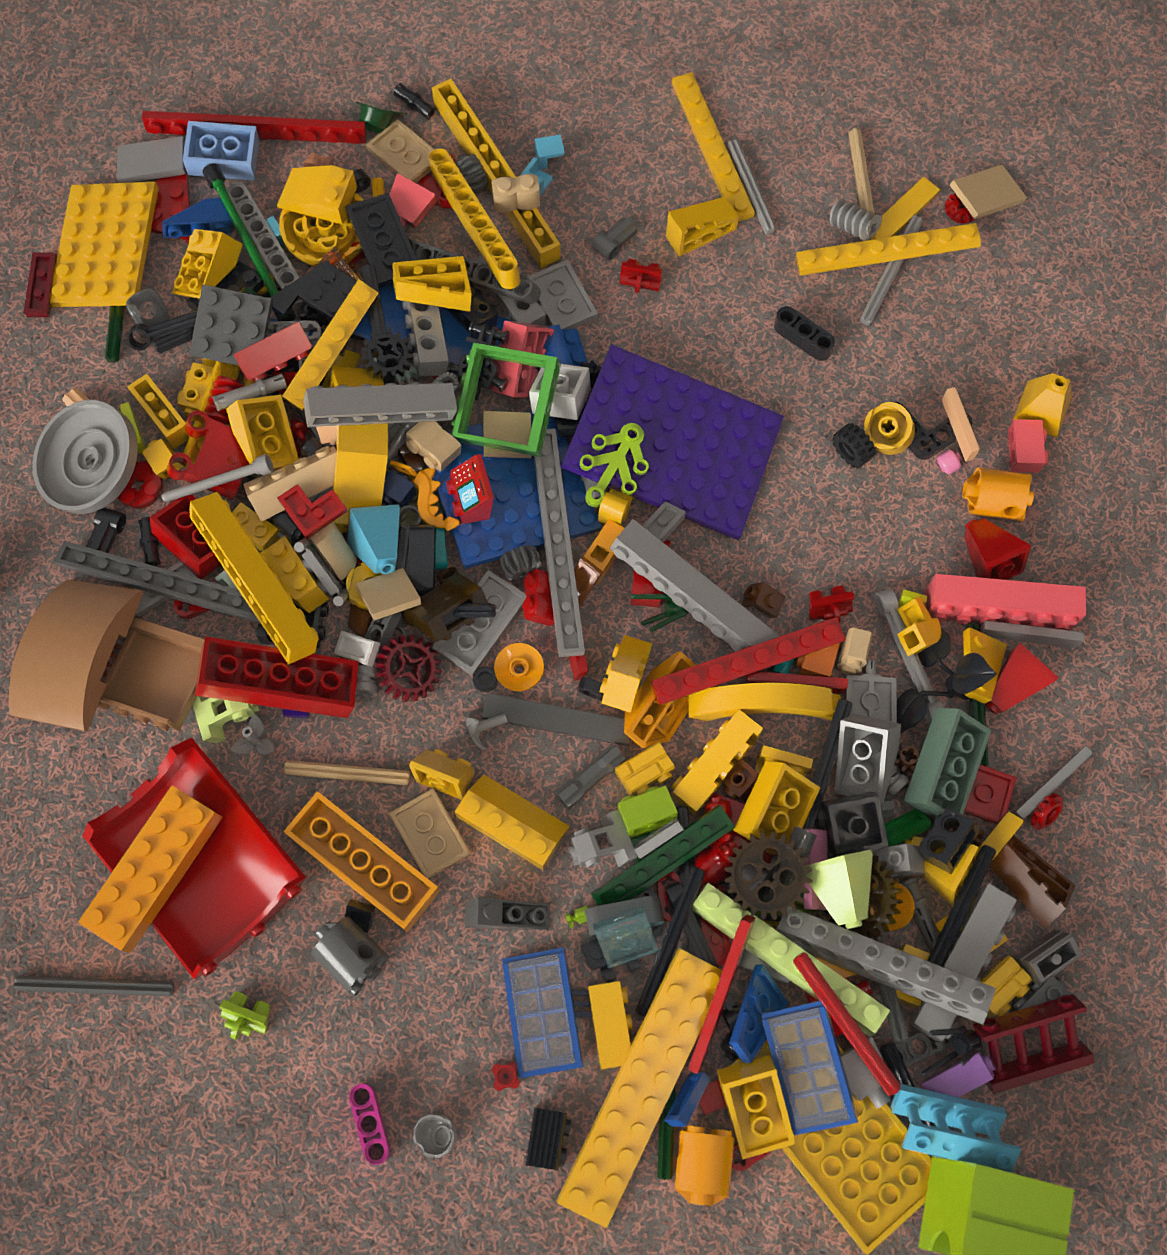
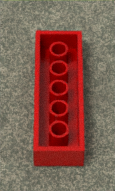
M205 636L201 649L195 696L349 718L355 705L359 661L311 654L288 665L278 648Z

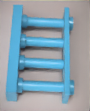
M900 1084V1091L895 1094L891 1109L892 1113L908 1116L910 1126L902 1144L904 1149L951 1160L979 1164L1010 1173L1013 1172L1021 1153L1020 1146L1002 1142L999 1133L1007 1116L1004 1108ZM921 1120L933 1122L936 1127L922 1124ZM948 1126L959 1128L963 1133L951 1131ZM975 1132L988 1135L989 1139L976 1137Z

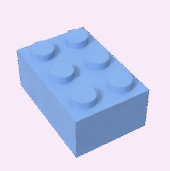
M188 121L183 154V163L187 174L204 176L202 173L203 168L208 164L216 163L219 165L225 178L255 181L260 144L256 126Z

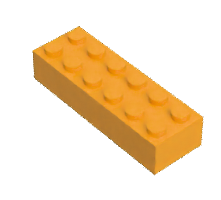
M171 786L78 923L120 951L132 953L223 817L176 787Z
M318 791L283 831L292 841L407 933L440 893L438 886Z

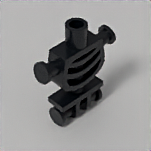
M472 320L469 326V334L473 335L476 333L479 334V337L476 339L467 336L465 341L505 348L496 345V340L502 341V344L506 345L510 332L507 330L505 332L499 331V328L495 326L492 330H489L488 324L480 325L477 324V321ZM487 335H490L488 342H486ZM464 354L461 357L459 365L449 362L447 372L458 374V380H461L463 373L467 372L468 364L466 359L469 354ZM483 359L474 400L478 401L482 387L492 389L495 386L499 388L500 392H503L506 388L508 379L498 377L500 365L495 359ZM486 360L491 364L492 369L486 366ZM485 371L489 375V377L484 375L483 372Z

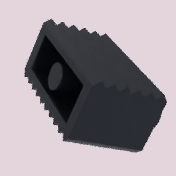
M534 1108L525 1165L558 1171L559 1165H565L567 1148L562 1147L563 1136L569 1137L571 1119H566L567 1113Z

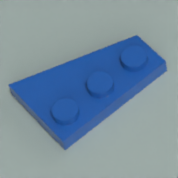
M755 964L729 1042L743 1063H751L767 1039L761 1014L785 1009L789 1006L788 1001L763 964Z

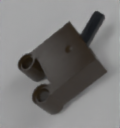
M449 567L437 575L440 585L420 597L421 605L401 611L407 625L415 626L431 639L438 642L441 639L450 640L452 632L458 630L464 624L467 626L472 625L474 618H493L496 615L497 607L495 604L488 603L480 586L459 574L456 567Z

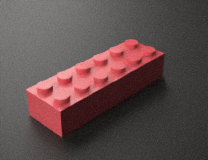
M935 574L925 589V595L927 596L925 607L931 618H938L939 622L956 620L958 624L980 622L982 625L984 621L988 620L1071 630L1086 616V587Z

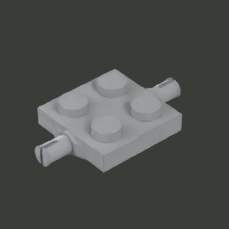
M868 659L866 674L859 676L846 675L845 677L848 679L845 699L853 704L850 715L857 714L897 723L896 678L883 677L876 674V660L873 659L871 661V659Z

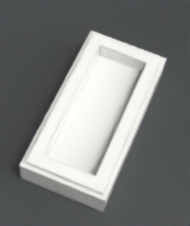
M341 630L334 654L373 667L380 643Z

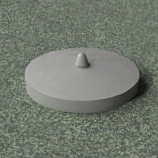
M98 400L79 401L58 412L43 429L33 455V477L41 496L52 506L72 514L92 513L104 508L115 500L128 484L137 460V438L130 420L115 407Z

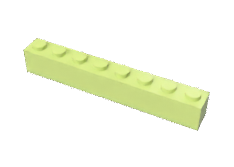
M707 883L692 906L694 913L732 940H734L740 920L747 914L751 916V912L746 909L742 911L741 905L734 903L731 898ZM755 915L753 916L756 919L745 947L746 950L820 1001L793 963V959L802 952L807 953L862 1032L869 1037L876 1034L890 1012L889 1009Z

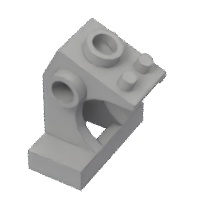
M619 810L609 812L600 820L603 828L589 831V828H584L575 832V837L571 838V846L567 848L572 857L573 865H579L580 869L584 866L587 868L596 866L601 863L600 858L609 855L615 857L618 867L626 866L638 858ZM606 836L610 847L600 850L595 838Z

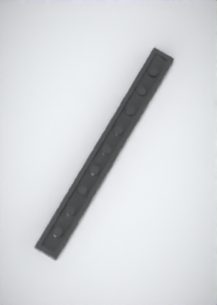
M67 541L63 542L54 560V563L62 568L260 623L240 591L235 588Z

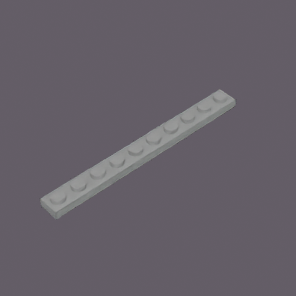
M547 429L541 457L534 456L558 655L559 657L582 656L585 653L556 430Z

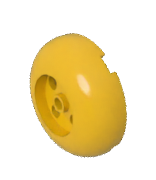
M357 193L354 194L351 204L363 201L362 197ZM282 209L279 220L282 239L288 250L300 261L316 267L324 261H328L333 266H339V264L342 265L349 262L362 251L360 244L356 247H351L354 242L358 243L359 241L347 214L343 224H338Z

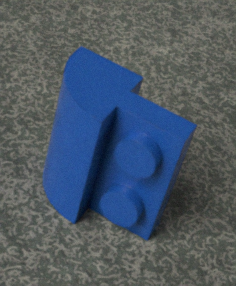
M560 325L547 327L554 329L552 336H547L543 346L546 349L544 355L557 357L560 363L565 365L580 366L582 361L588 363L577 329L561 330Z

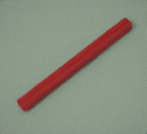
M805 952L798 954L793 959V963L888 1096L898 1093L901 1085L808 954Z

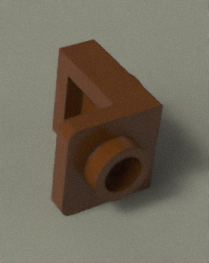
M765 582L755 583L745 590L742 605L744 607H755L768 617L777 618L786 596Z

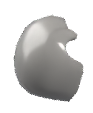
M427 1114L420 1118L415 1125L413 1140L423 1150L425 1155L441 1158L451 1153L458 1140L457 1127L446 1115Z

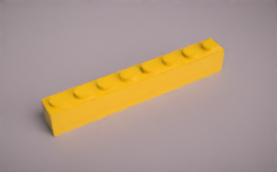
M218 492L190 501L189 517L288 665L314 654L317 641L319 640L316 630L313 627H309L303 611L300 608H296L290 592L283 589L276 572L270 570L265 556L262 553L259 554L252 537L246 535L239 518H235L231 513L228 502L223 500Z

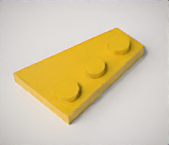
M970 627L963 631L964 656L969 653L981 655L997 675L978 689L966 693L965 696L985 704L992 700L1007 644Z

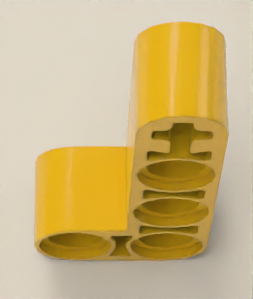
M611 488L602 499L598 521L606 524L608 519L622 526V522L626 520L631 508V501L635 498Z

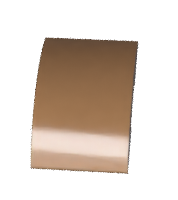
M68 579L56 587L34 613L17 648L9 685L10 715L87 732L106 687V684L100 681L117 638H126L144 592Z

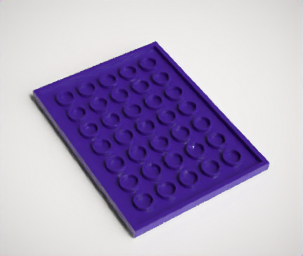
M611 344L561 468L598 483L609 463L595 466L591 470L585 471L579 465L581 457L587 454L593 457L617 451L621 443L605 446L603 450L598 451L592 447L593 437L597 434L604 436L620 433L624 425L635 423L644 432L643 441L639 445L643 459L648 462L649 468L644 475H637L633 470L635 462L629 448L625 457L631 479L637 484L636 491L629 496L658 508L666 501L686 511L685 519L739 540L784 416ZM629 431L628 436L630 438H635L636 433L633 431ZM596 439L595 444L597 446H602L603 441L601 439ZM584 459L583 464L585 466H590L591 461L589 459ZM639 463L637 464V469L643 471L645 466ZM617 469L607 487L622 492V481ZM626 484L625 489L627 491H632L633 486L631 484Z

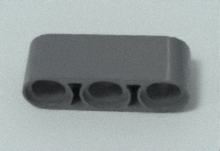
M657 895L595 906L585 910L590 938L634 931L665 923L660 898Z

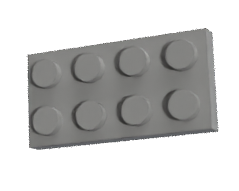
M489 570L477 585L482 588L488 603L496 605V615L493 618H474L472 625L467 626L464 624L458 630L452 632L450 640L441 639L432 646L433 651L437 650L439 655L472 676L522 609L523 602L526 599L524 592Z

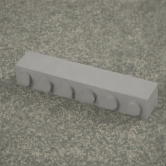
M442 381L431 384L412 382L408 385L388 383L384 386L364 384L359 387L339 385L335 388L314 386L306 389L303 398L307 427L452 420L457 411L453 384Z
M989 883L982 886L966 915L942 967L980 981L977 975L981 968L985 969L992 958L990 951L994 944L998 945L1004 935L1002 928L1005 922L1009 923L1015 915L1016 908H1014L1017 900ZM922 1000L909 1025L937 1042L943 1041L944 1038L949 1039L951 1035L931 1036L929 1031L955 1028L953 1021L957 1014Z

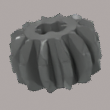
M474 154L465 155L455 161L456 166L474 194L487 188L488 179L480 160Z
M531 545L513 548L511 551L505 552L500 558L502 573L507 580L511 581L522 580L527 576V573L542 568L540 554L536 547Z

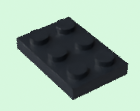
M237 260L236 266L215 287L238 291L241 288H251L257 293L265 284L258 271ZM189 297L186 300L188 306L195 311L198 310L200 299Z

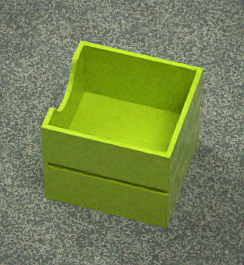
M932 1156L918 1248L945 1255H1066L1068 1244L1066 1240L1067 1235H1069L1075 1189L979 1164Z

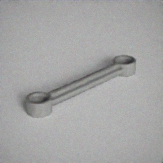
M891 588L875 593L877 608L880 614L886 618L917 692L933 691L918 655L907 656L897 636L906 627L897 610L899 605L895 593ZM924 696L928 702L925 719L929 727L936 708H945L942 702L937 700L936 696Z

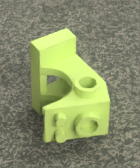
M196 696L192 704L203 741L212 743L226 740L223 731L224 723L232 719L234 722H241L256 715L257 711H260L259 706L255 704ZM225 702L227 711L218 715L217 707Z

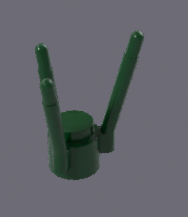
M667 594L630 595L631 599H669L664 604V613L641 622V625L644 626L669 617L649 629L650 632H654L689 614L683 607L676 605Z

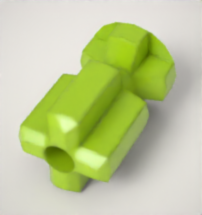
M587 905L574 910L573 916L569 913L565 914L570 929L574 927V922L576 921L579 925L587 922L585 910L589 908Z

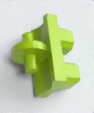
M235 991L228 1001L223 999L219 1006L222 1009L221 1017L227 1019L224 1026L232 1029L231 1038L237 1040L241 1033L250 1036L252 1030L265 1034L268 1029L270 1004L260 1000L256 1002L252 1011L244 1007L248 1002V996L238 991Z

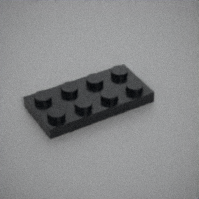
M386 193L345 206L366 261L369 265L375 266L379 288L393 284V263L415 261L417 259L390 194Z

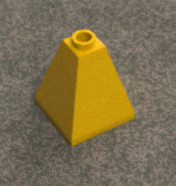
M1051 373L1027 381L1013 420H1043V429H1046L1048 435L1057 438L1072 399L1071 380Z
M913 837L912 840L907 839L904 844L920 846L923 838ZM971 844L952 874L924 860L925 873L920 875L953 906L978 855L979 847ZM945 847L938 848L935 853L943 852Z

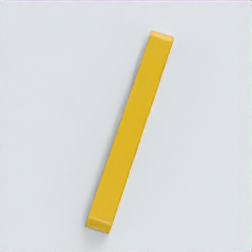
M444 149L431 151L428 158L432 175L499 284L505 289L516 288L521 282L516 258L449 153Z

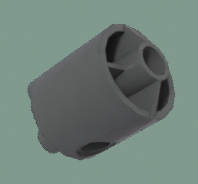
M349 916L339 922L328 921L315 935L319 942L311 953V956L353 997L365 986L363 983L367 979L373 981L381 973V967L390 958Z

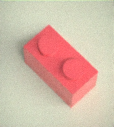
M1014 419L1008 428L1011 471L1039 473L1043 466L1047 464L1048 451L1045 450L1044 446L1047 432L1046 429H1043V420Z

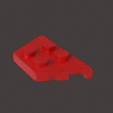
M186 168L184 175L164 177L155 181L159 188L151 227L152 233L163 234V221L190 207ZM190 236L179 237L185 240L186 243H189Z

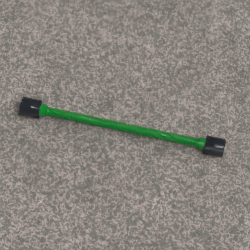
M208 164L203 168L202 173L210 188H214L218 192L272 297L279 291L225 188L224 181L226 179L218 164ZM293 308L289 310L285 317L273 310L278 321H295L296 319Z

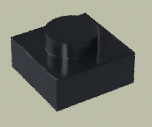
M350 899L347 904L345 917L349 916L365 933H368L372 926L375 907Z

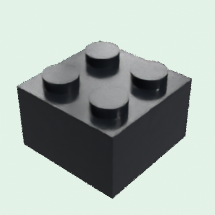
M867 792L821 802L830 853L836 857L889 847L879 795Z

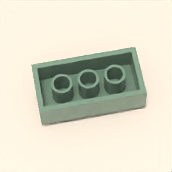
M936 708L904 802L934 820L939 814H943L947 807L963 815L991 730L960 709Z

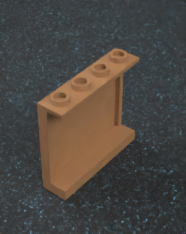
M134 617L129 628L130 632L104 681L106 687L98 708L106 711L109 707L113 708V712L126 718L129 714L133 715V719L146 725L149 721L153 722V726L166 732L169 728L180 731L196 698L195 689L204 639Z

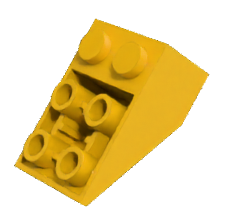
M194 229L189 238V245L182 259L178 277L175 279L172 294L200 299L202 285L215 287L236 266L243 244L223 232Z

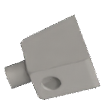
M872 1036L867 1037V1039L870 1041L872 1046L875 1048L877 1053L882 1058ZM854 1047L841 1055L850 1091L855 1100L860 1101L868 1096L876 1109L890 1101V1098ZM833 1066L826 1067L827 1070L835 1077Z

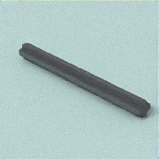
M16 976L14 989L37 992L172 996L174 993V982Z

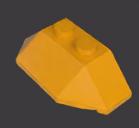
M677 651L651 670L637 692L631 713L625 711L624 733L641 748L652 746L657 742L664 743L670 741L689 711L688 696L659 706L651 685V681L695 666L681 651Z

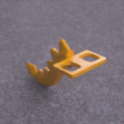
M393 460L390 461V464L398 473L405 474L410 479V482L419 489L417 500L418 513L426 524L435 525L436 528H445L447 531L460 525L458 519L450 516L443 520V514L441 513L435 517L439 508L431 505L437 503L439 498L433 493L441 486L439 481L432 480L436 472L435 468L429 467L420 470L417 474L410 466Z

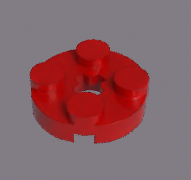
M136 462L128 484L117 498L122 504L134 509L149 507L156 502L160 491L162 492L163 480L155 474L148 462ZM136 481L144 482L140 490H137L135 487L132 488Z

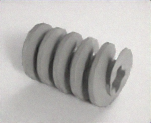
M844 199L836 201L830 213V223L833 227L839 228L848 234H853L857 238L860 237L863 241L870 240L877 233L882 222L881 215L877 214L874 216V212H867L865 208L860 209L857 204L852 206L850 201L845 202Z

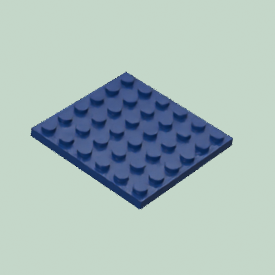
M531 410V411H527V413H531V428H532L533 419H534V415H535V414H532V410ZM550 416L547 429L556 430L561 467L569 444L565 436L559 437L555 417ZM483 423L468 426L467 434L483 437ZM459 442L461 444V454L441 472L436 469L432 480L441 483L436 493L445 518L447 519L450 516L460 521L459 516L455 517L452 502H455L453 494L449 495L447 491L446 481L450 478V471L477 454L482 455L494 497L490 519L462 525L460 523L459 526L450 530L464 569L499 560L505 552H509L519 546L531 545L536 547V549L545 547L534 456L531 458L483 457V446ZM561 468L570 540L600 531L602 527L598 521L595 509L588 505L585 500L586 490L584 482L581 481V476Z

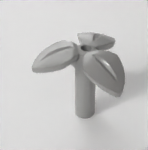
M474 710L466 713L465 718L471 740L483 751H486L487 748L479 739L480 732L508 723L505 713L479 722L478 719L474 718Z
M253 715L247 727L242 730L245 738L238 739L232 745L230 751L237 755H248L252 751L253 746H256L258 754L265 756L275 751V745L270 739H259L265 732V727L262 720L257 715Z

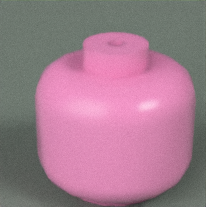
M946 450L938 455L937 463L943 472L952 474L961 469L960 461H962V458L958 452L954 453L952 450Z

